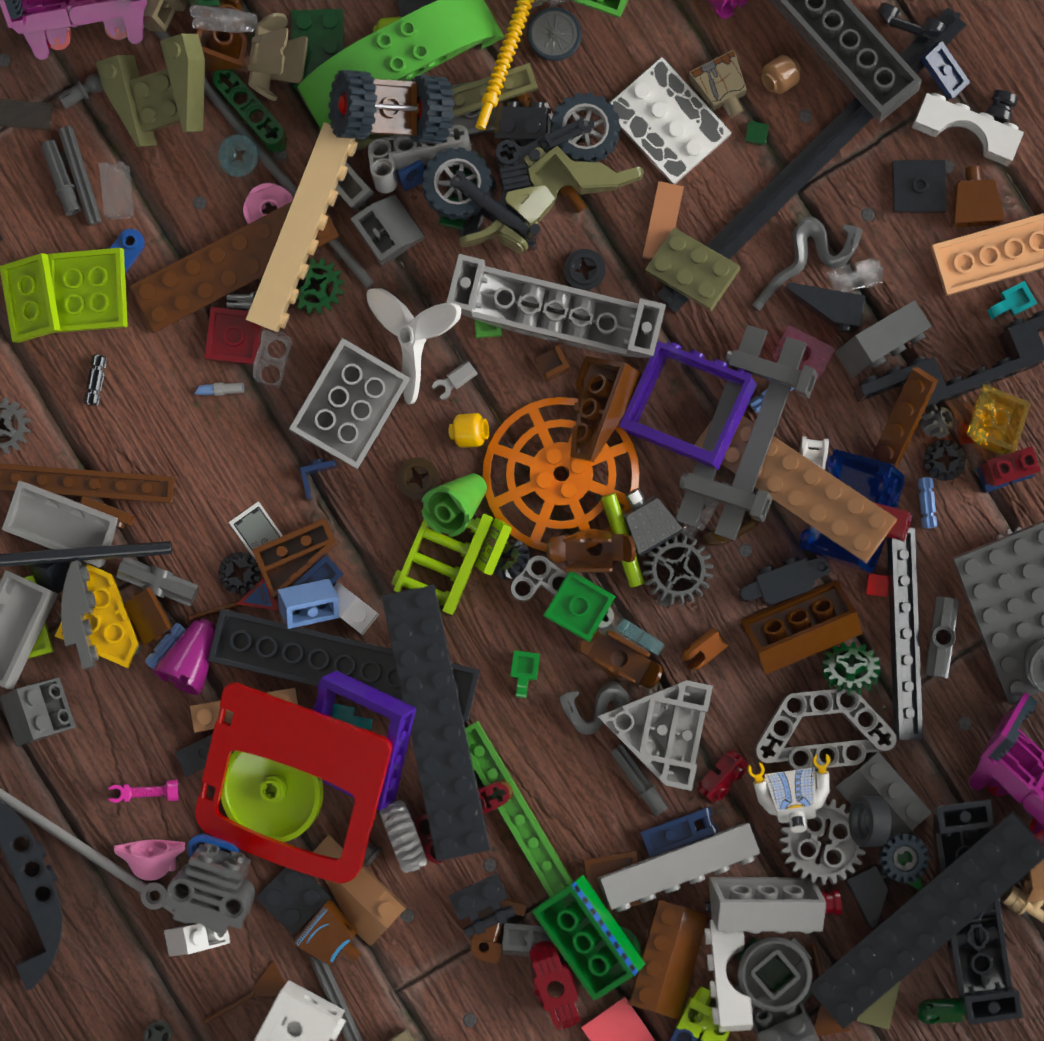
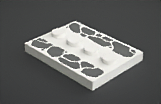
M663 57L610 102L614 106V111L619 115L620 128L671 184H676L731 135L730 130Z

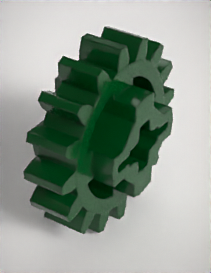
M310 258L309 268L305 276V284L299 290L301 281L299 279L296 287L299 290V294L295 303L300 301L298 305L299 310L307 307L309 315L313 313L314 309L317 310L319 315H322L323 308L331 312L332 303L340 304L336 297L337 295L344 296V291L339 289V287L345 285L344 280H337L342 274L340 270L333 272L335 266L332 262L325 266L324 258H321L319 264L315 263L314 258ZM313 270H320L326 273L319 275L315 274ZM316 281L317 284H320V291L312 289L313 282ZM332 284H334V286H333V291H332L331 295H330L329 298H328V296H327L328 287H330V286H332ZM314 298L318 299L320 303H311L306 300Z
M842 642L840 649L833 646L831 653L826 652L825 660H823L822 664L823 678L828 679L829 687L836 685V692L838 693L845 689L847 695H850L853 690L858 695H861L862 688L870 691L871 684H877L878 676H880L879 658H874L873 650L866 652V645L864 644L858 648L855 642H852L851 646L848 647Z

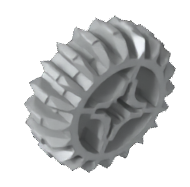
M402 800L389 804L388 807L380 811V815L400 868L405 873L416 871L420 867L425 866L427 860L411 816Z

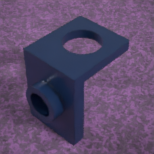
M421 160L396 171L397 180L405 192L422 183L425 168Z
M324 458L309 461L310 466L300 468L306 497L309 501L313 499L307 475L338 468L335 460L325 462Z

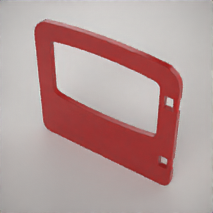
M228 684L222 693L220 710L212 735L200 795L196 803L195 817L198 825L204 832L230 842L237 848L270 862L328 881L342 884L350 882L359 874L362 868L392 751L391 742L388 738L242 684ZM226 710L234 712L231 724L224 722ZM232 751L249 753L282 763L323 779L351 793L355 798V804L341 857L337 859L286 844L221 815L219 803ZM208 785L216 787L213 799L206 796Z

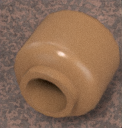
M786 55L778 56L763 67L761 77L763 85L770 92L783 94L799 83V63Z

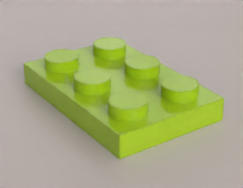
M41 253L0 266L12 342L20 343L61 331L48 254Z

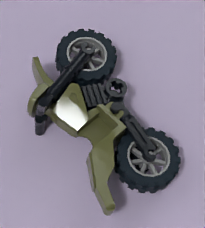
M586 92V95L576 93L574 97L565 98L563 103L556 107L551 119L550 134L522 147L511 140H504L499 143L496 148L495 166L500 172L499 179L503 193L499 202L491 197L492 177L491 170L486 165V161L482 157H478L476 152L472 150L469 152L466 151V148L461 147L455 150L448 148L443 153L439 152L435 155L434 159L428 162L422 181L424 198L427 200L429 207L435 210L441 217L446 216L450 220H456V218L465 220L469 219V216L478 214L479 216L483 215L493 223L480 232L461 237L459 239L461 247L478 245L498 237V241L518 254L526 252L528 248L534 251L538 247L536 239L541 230L538 223L554 206L557 193L562 187L572 186L581 195L617 190L622 186L642 179L644 170L641 167L616 173L604 164L597 162L606 159L608 154L613 152L618 142L620 124L619 115L614 111V106L610 102L607 103L605 98L600 95L596 97L593 96L594 93ZM587 112L586 119L580 118L576 113ZM591 113L598 116L600 120L594 122V119H590ZM572 116L575 121L566 125L567 121ZM604 124V135L594 131L593 128ZM592 136L600 139L598 143L591 146L590 139ZM586 143V147L579 146L578 144ZM460 166L455 175L449 170L450 167ZM464 167L470 170L473 174L466 177L463 173ZM443 171L449 176L450 181H438ZM476 179L477 186L473 184L471 181ZM438 186H451V188L442 196ZM452 195L458 198L459 202L450 201L448 198Z

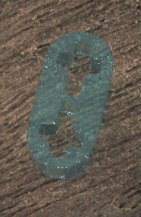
M622 618L616 628L618 632L657 656L665 646L664 643Z

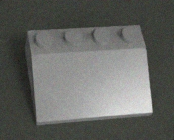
M342 338L288 431L358 469L411 378Z

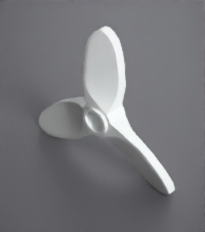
M382 288L370 289L367 291V302L370 309L382 325L396 335L402 349V374L411 378L403 394L408 405L414 404L419 392L423 346L428 338L440 336L452 328L460 319L461 308L454 303L439 304L424 310L414 318L408 308L388 291Z

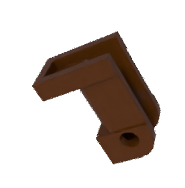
M507 899L499 902L502 909L512 905L516 915H525L527 904ZM492 906L478 912L480 920L494 914ZM498 923L485 929L486 932L479 936L478 934L473 935L471 951L475 958L498 964L503 942H499L503 924L500 925ZM480 943H488L489 948L481 950L479 947Z

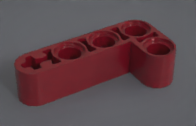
M504 780L495 781L478 789L483 814L503 806L513 796L511 785ZM496 787L499 790H505V794L502 796L503 800L500 796H497L489 801L487 796L496 792ZM425 813L415 821L414 827L427 859L432 863L439 864L445 860L437 862L436 855L433 852L434 844L431 832H426L422 828V821L428 819L427 813Z

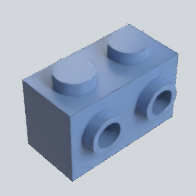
M329 579L278 589L279 612L288 629L339 618L338 595Z

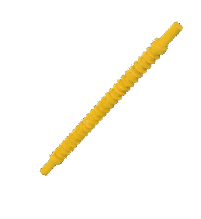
M518 0L516 2L518 7L514 8L513 20L509 22L511 26L507 28L509 33L505 34L507 40L502 41L504 45L500 48L502 53L497 55L499 60L495 61L497 66L493 67L495 73L490 75L492 80L488 81L490 86L486 87L487 93L483 94L481 100L483 106L475 125L479 130L486 129L492 109L498 104L499 98L497 96L501 95L499 89L503 88L502 83L506 81L504 77L508 75L506 69L511 67L509 64L513 61L511 56L515 55L514 49L518 48L516 44L520 41L518 36L522 35L521 30L525 28L523 23L527 22L528 10L532 8L530 3H533L534 0Z

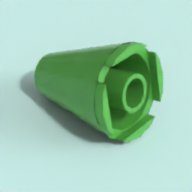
M471 473L430 489L422 498V502L424 501L422 515L426 523L439 534L442 532L450 534L448 537L461 534L467 528L487 492L485 480L478 474Z

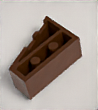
M324 518L256 547L252 551L270 594L276 600L278 598V589L291 587L338 544L327 519Z

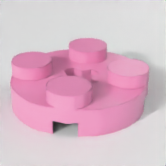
M260 184L254 187L246 198L243 207L244 217L247 223L250 224L267 215L263 214L262 211L266 209V203L277 206L278 209L292 202L293 197L289 191L276 184Z

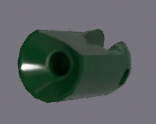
M959 998L925 999L918 1005V1019L925 1024L964 1022L962 1017L964 1014Z

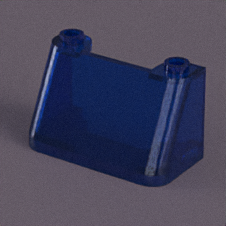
M834 449L833 454L829 456L826 462L828 473L870 501L897 508L905 483L903 473L892 464ZM811 526L803 530L800 537V548L846 566L872 573L878 563L886 537L867 563H864Z

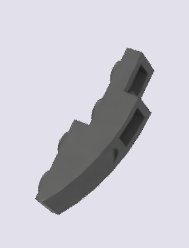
M73 561L68 570L61 602L62 632L65 646H77L82 669L88 670L97 667L96 661L99 660V654L96 646L91 645L89 635L93 634L89 619L85 620L84 616L94 614L93 607L96 606V599L93 591L88 590L86 581H90L87 566H82V562Z

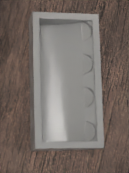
M19 480L2 530L53 550L110 546L114 538L118 518ZM107 559L87 560L84 562L102 567Z
M7 570L0 581V686L13 690L58 593Z

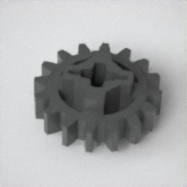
M4 397L2 403H0V410H5L0 414V422L4 423L10 432L0 429V442L4 438L11 437L12 439L8 442L0 443V452L3 449L4 453L9 455L11 447L20 450L18 443L20 441L27 442L23 435L24 433H31V430L25 427L31 420L23 418L27 413L24 408L17 410L19 403L14 401L10 405V400ZM16 417L18 420V431L15 429L14 425Z

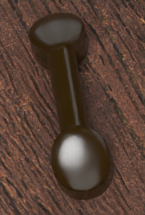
M746 511L749 519L741 523L736 538L757 527L760 521L754 520L751 517L749 511ZM715 530L701 538L706 546L725 545L733 541L716 535Z

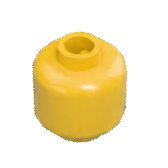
M479 413L456 415L453 424L449 425L450 439L454 440L460 448L483 445L485 439L489 437L487 419H483Z

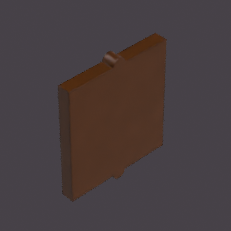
M151 587L146 588L141 593L133 594V598L124 604L143 645H147L153 640L161 639V635L172 628Z

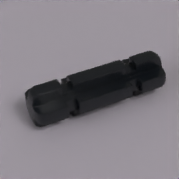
M95 354L91 359L90 365H92V368L89 369L86 386L88 393H85L84 403L90 406H98L100 396L98 393L102 389L103 368L106 367L107 361L103 355Z

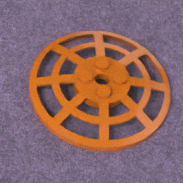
M546 398L517 410L495 432L484 458L483 479L487 485L485 496L494 517L503 520L512 527L510 535L517 541L520 540L528 547L546 553L547 543L540 542L546 527L553 529L579 527V530L591 529L588 522L603 511L604 506L602 500H600L590 512L584 514L579 500L585 496L588 490L601 496L616 493L619 503L625 505L622 513L631 508L625 497L626 494L614 489L616 484L614 457L628 452L632 469L630 491L639 488L640 472L638 457L627 432L619 427L620 423H618L615 430L620 435L623 443L610 448L605 443L594 462L570 457L572 434L568 443L553 442L548 429L557 427L573 429L576 421L558 419L544 422L538 408L558 404L575 406V403L578 402L576 398ZM529 413L534 427L520 437L513 449L499 445L498 443L502 435L510 425L521 416ZM536 434L539 435L544 448L535 457L520 452L528 440ZM494 454L508 459L506 479L509 491L497 497H494L490 477L491 462ZM607 461L609 473L607 486L592 480V466ZM516 462L530 467V482L516 487L514 480ZM556 468H566L569 472V477L565 481L556 480L553 475ZM535 491L545 501L539 515L526 506L521 499L522 496ZM514 501L518 509L536 523L531 538L513 527L504 517L499 507ZM554 505H569L575 519L556 521L549 518ZM588 542L587 549L592 548L601 542Z

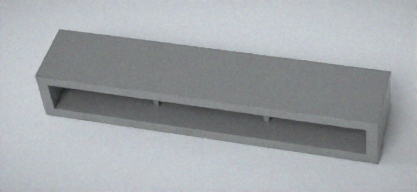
M742 823L596 879L607 909H615L616 912H620L630 908V903L640 899L641 903L656 898L655 893L665 890V893H670L680 889L679 884L689 881L690 884L700 882L705 879L704 875L713 871L715 875L730 870L729 865L736 862L739 863V866L754 861L753 856L760 854L750 824Z

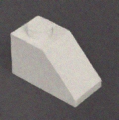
M337 582L334 589L338 595L339 617L364 635L379 614Z

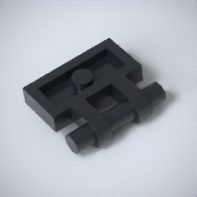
M497 873L448 896L459 921L466 917H470L472 924L463 928L467 938L475 934L479 936L486 932L485 929L498 923L502 925L508 922V918L516 915L512 905L502 909L499 904L500 901L507 899L508 895ZM492 906L494 914L480 920L477 912Z

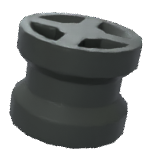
M164 1020L152 1022L144 1032L145 1041H171L173 1038L172 1026Z

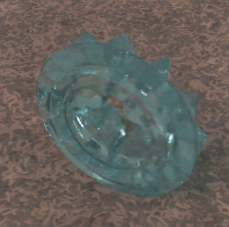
M232 135L226 138L218 152L219 163L223 170L229 175L236 177L252 173L254 167L258 165L259 152L255 146L256 143L243 135ZM235 149L238 151L246 150L242 156L243 162L240 160L233 161L237 155Z

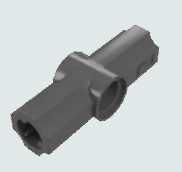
M124 558L122 560L116 578L142 587V590L151 587L155 595L162 598L165 596L188 606L192 605L199 585L173 576V573L153 565L150 567L131 558Z
M935 597L932 626L928 635L929 647L925 675L946 679L949 677L952 648L956 640L955 627L959 600ZM939 630L946 632L948 635L947 643L944 645L939 644L936 640V634Z

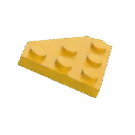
M87 564L90 581H86L88 590L93 591L96 599V606L93 607L94 614L84 616L85 620L89 619L93 634L89 635L91 645L96 646L99 656L129 668L139 642L114 576ZM61 621L55 637L64 640Z

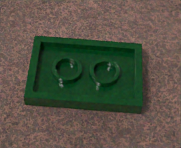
M343 9L291 10L292 39L302 36L308 38L304 80L317 67L344 49ZM293 83V88L298 89L299 84Z

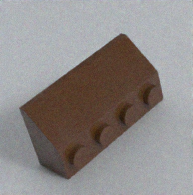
M838 580L741 620L756 659L765 675L863 634L857 612Z
M662 900L656 901L641 955L645 965L636 973L628 1005L680 1019L707 922V915Z

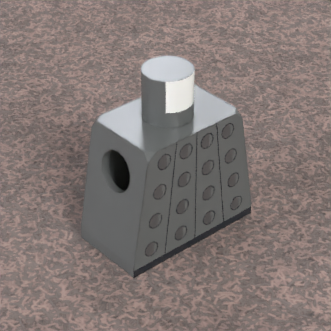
M639 488L625 495L631 508L623 512L629 535L634 540L636 553L639 556L683 532L682 527L654 495L644 499Z

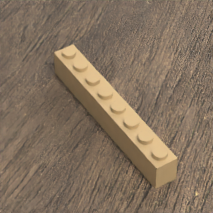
M324 122L246 318L248 321L279 332L280 328L284 329L288 322L290 314L286 313L289 304H294L298 297L299 290L296 289L299 279L304 280L309 268V265L306 264L309 254L314 255L319 243L316 240L318 231H323L327 224L328 216L325 215L328 206H333L338 195V191H335L338 181L343 182L348 170L345 163L348 156L353 157L358 145L355 139L336 137L328 123Z

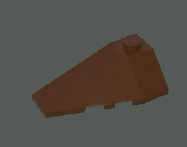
M219 0L220 5L215 9H207L204 6H200L192 34L199 35L205 58V70L215 71L241 68L248 45L247 36H245L244 32L245 16L242 14L241 0Z
M585 356L576 382V389L579 390L578 402L574 406L577 418L576 424L572 429L570 457L589 462L595 461L625 414L642 377L640 372L625 362Z

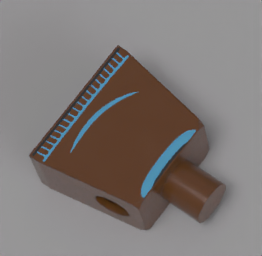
M330 899L293 942L295 946L328 965H331L338 955L352 965L361 954L357 948L349 943L357 933L356 928Z

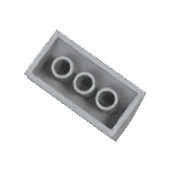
M709 877L711 914L717 931L724 933H733L735 931H748L750 933H760L761 931H774L776 933H786L787 931H800L802 933L823 931L826 901L816 882L810 884V878L801 880L800 877Z

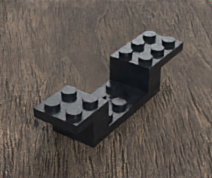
M1044 310L1034 313L1026 322L1024 318H1021L1004 327L1005 332L998 338L1007 358L996 362L995 365L991 366L992 369L990 370L985 366L972 371V374L967 375V379L959 376L947 381L945 384L935 357L927 360L926 356H922L911 361V364L907 365L905 369H902L900 365L887 370V373L883 374L882 378L878 379L877 375H873L862 380V383L858 384L859 388L854 392L857 403L904 385L912 368L919 367L939 380L925 409L1037 367L1044 362V345L1038 333L1044 330Z

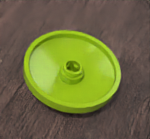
M234 751L230 757L221 801L229 819L258 833L281 842H286L304 833L317 819L323 802L322 779L282 763L253 754Z

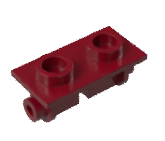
M733 749L730 753L726 752L715 765L721 771L720 775L718 776L714 771L710 770L700 781L698 790L713 804L717 800H722L727 795L729 786L735 780L737 781L744 776L747 770L746 767L749 764Z

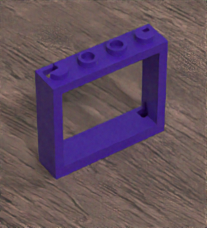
M657 341L654 356L650 357L619 427L630 435L719 470L757 383L751 377L752 374L745 372L741 368H737V371L729 369L728 364L721 360L714 359L711 362L704 359L705 356L695 350H690L688 353L681 350L682 347L674 342H667L665 344ZM667 358L742 386L713 452L638 423Z
M334 671L322 677L317 686L319 692L313 711L331 717L336 693L391 719L387 738L392 744V751L377 809L381 811L396 800L416 708L341 672ZM322 779L323 783L354 797L344 789Z

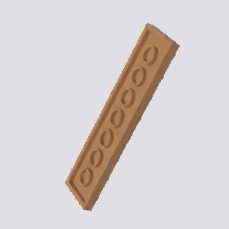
M745 416L742 417L721 463L723 467L735 475L755 424ZM711 422L694 444L695 446L703 447ZM773 436L755 488L769 492L773 497V501L864 563H867L897 519Z

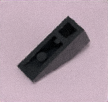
M787 282L784 289L785 293L830 326L837 327V331L852 333L853 330L857 331L860 327L865 300L864 295Z

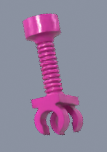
M167 780L166 784L160 787L149 786L148 788L147 786L144 788L133 787L132 789V787H129V784H125L124 788L120 785H112L108 789L117 788L121 791L119 798H108L114 803L120 802L122 799L125 802H129L132 797H159L162 795L167 798V801H178V780Z

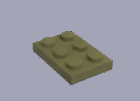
M673 228L645 271L660 282L712 311L739 272L740 265L678 229Z

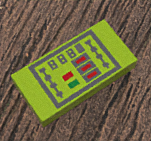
M497 518L494 519L475 564L479 570L488 575L493 574L512 530L510 525Z

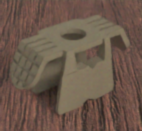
M282 13L270 14L256 24L255 37H252L251 41L252 47L248 70L250 71L248 85L273 101H276L278 97L269 90L270 79L298 84L303 81L308 38L305 36L287 41L288 29L285 27L288 20L286 15Z

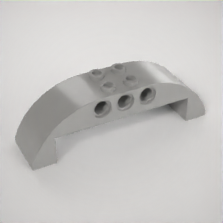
M462 254L458 255L447 303H454L460 306L461 314L489 325L577 348L627 357L654 356L666 304L641 298L639 304L487 267L485 266V260Z

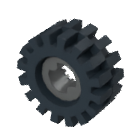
M905 833L895 834V836H890L887 842L881 846L882 849L878 854L880 856L879 865L882 866V871L895 881L903 883L914 882L917 878L922 877L925 869L927 870L929 867L927 865L928 860L930 861V856L927 853L928 848L916 836ZM904 850L911 854V861L905 862L904 866H902L897 861V855L903 854Z

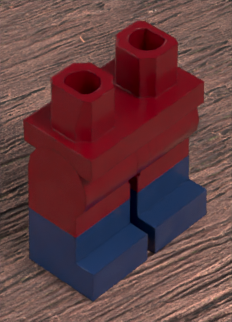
M1033 446L988 460L986 464L976 468L985 493L1008 486L1009 483L1012 485L1033 478V474L1041 471Z

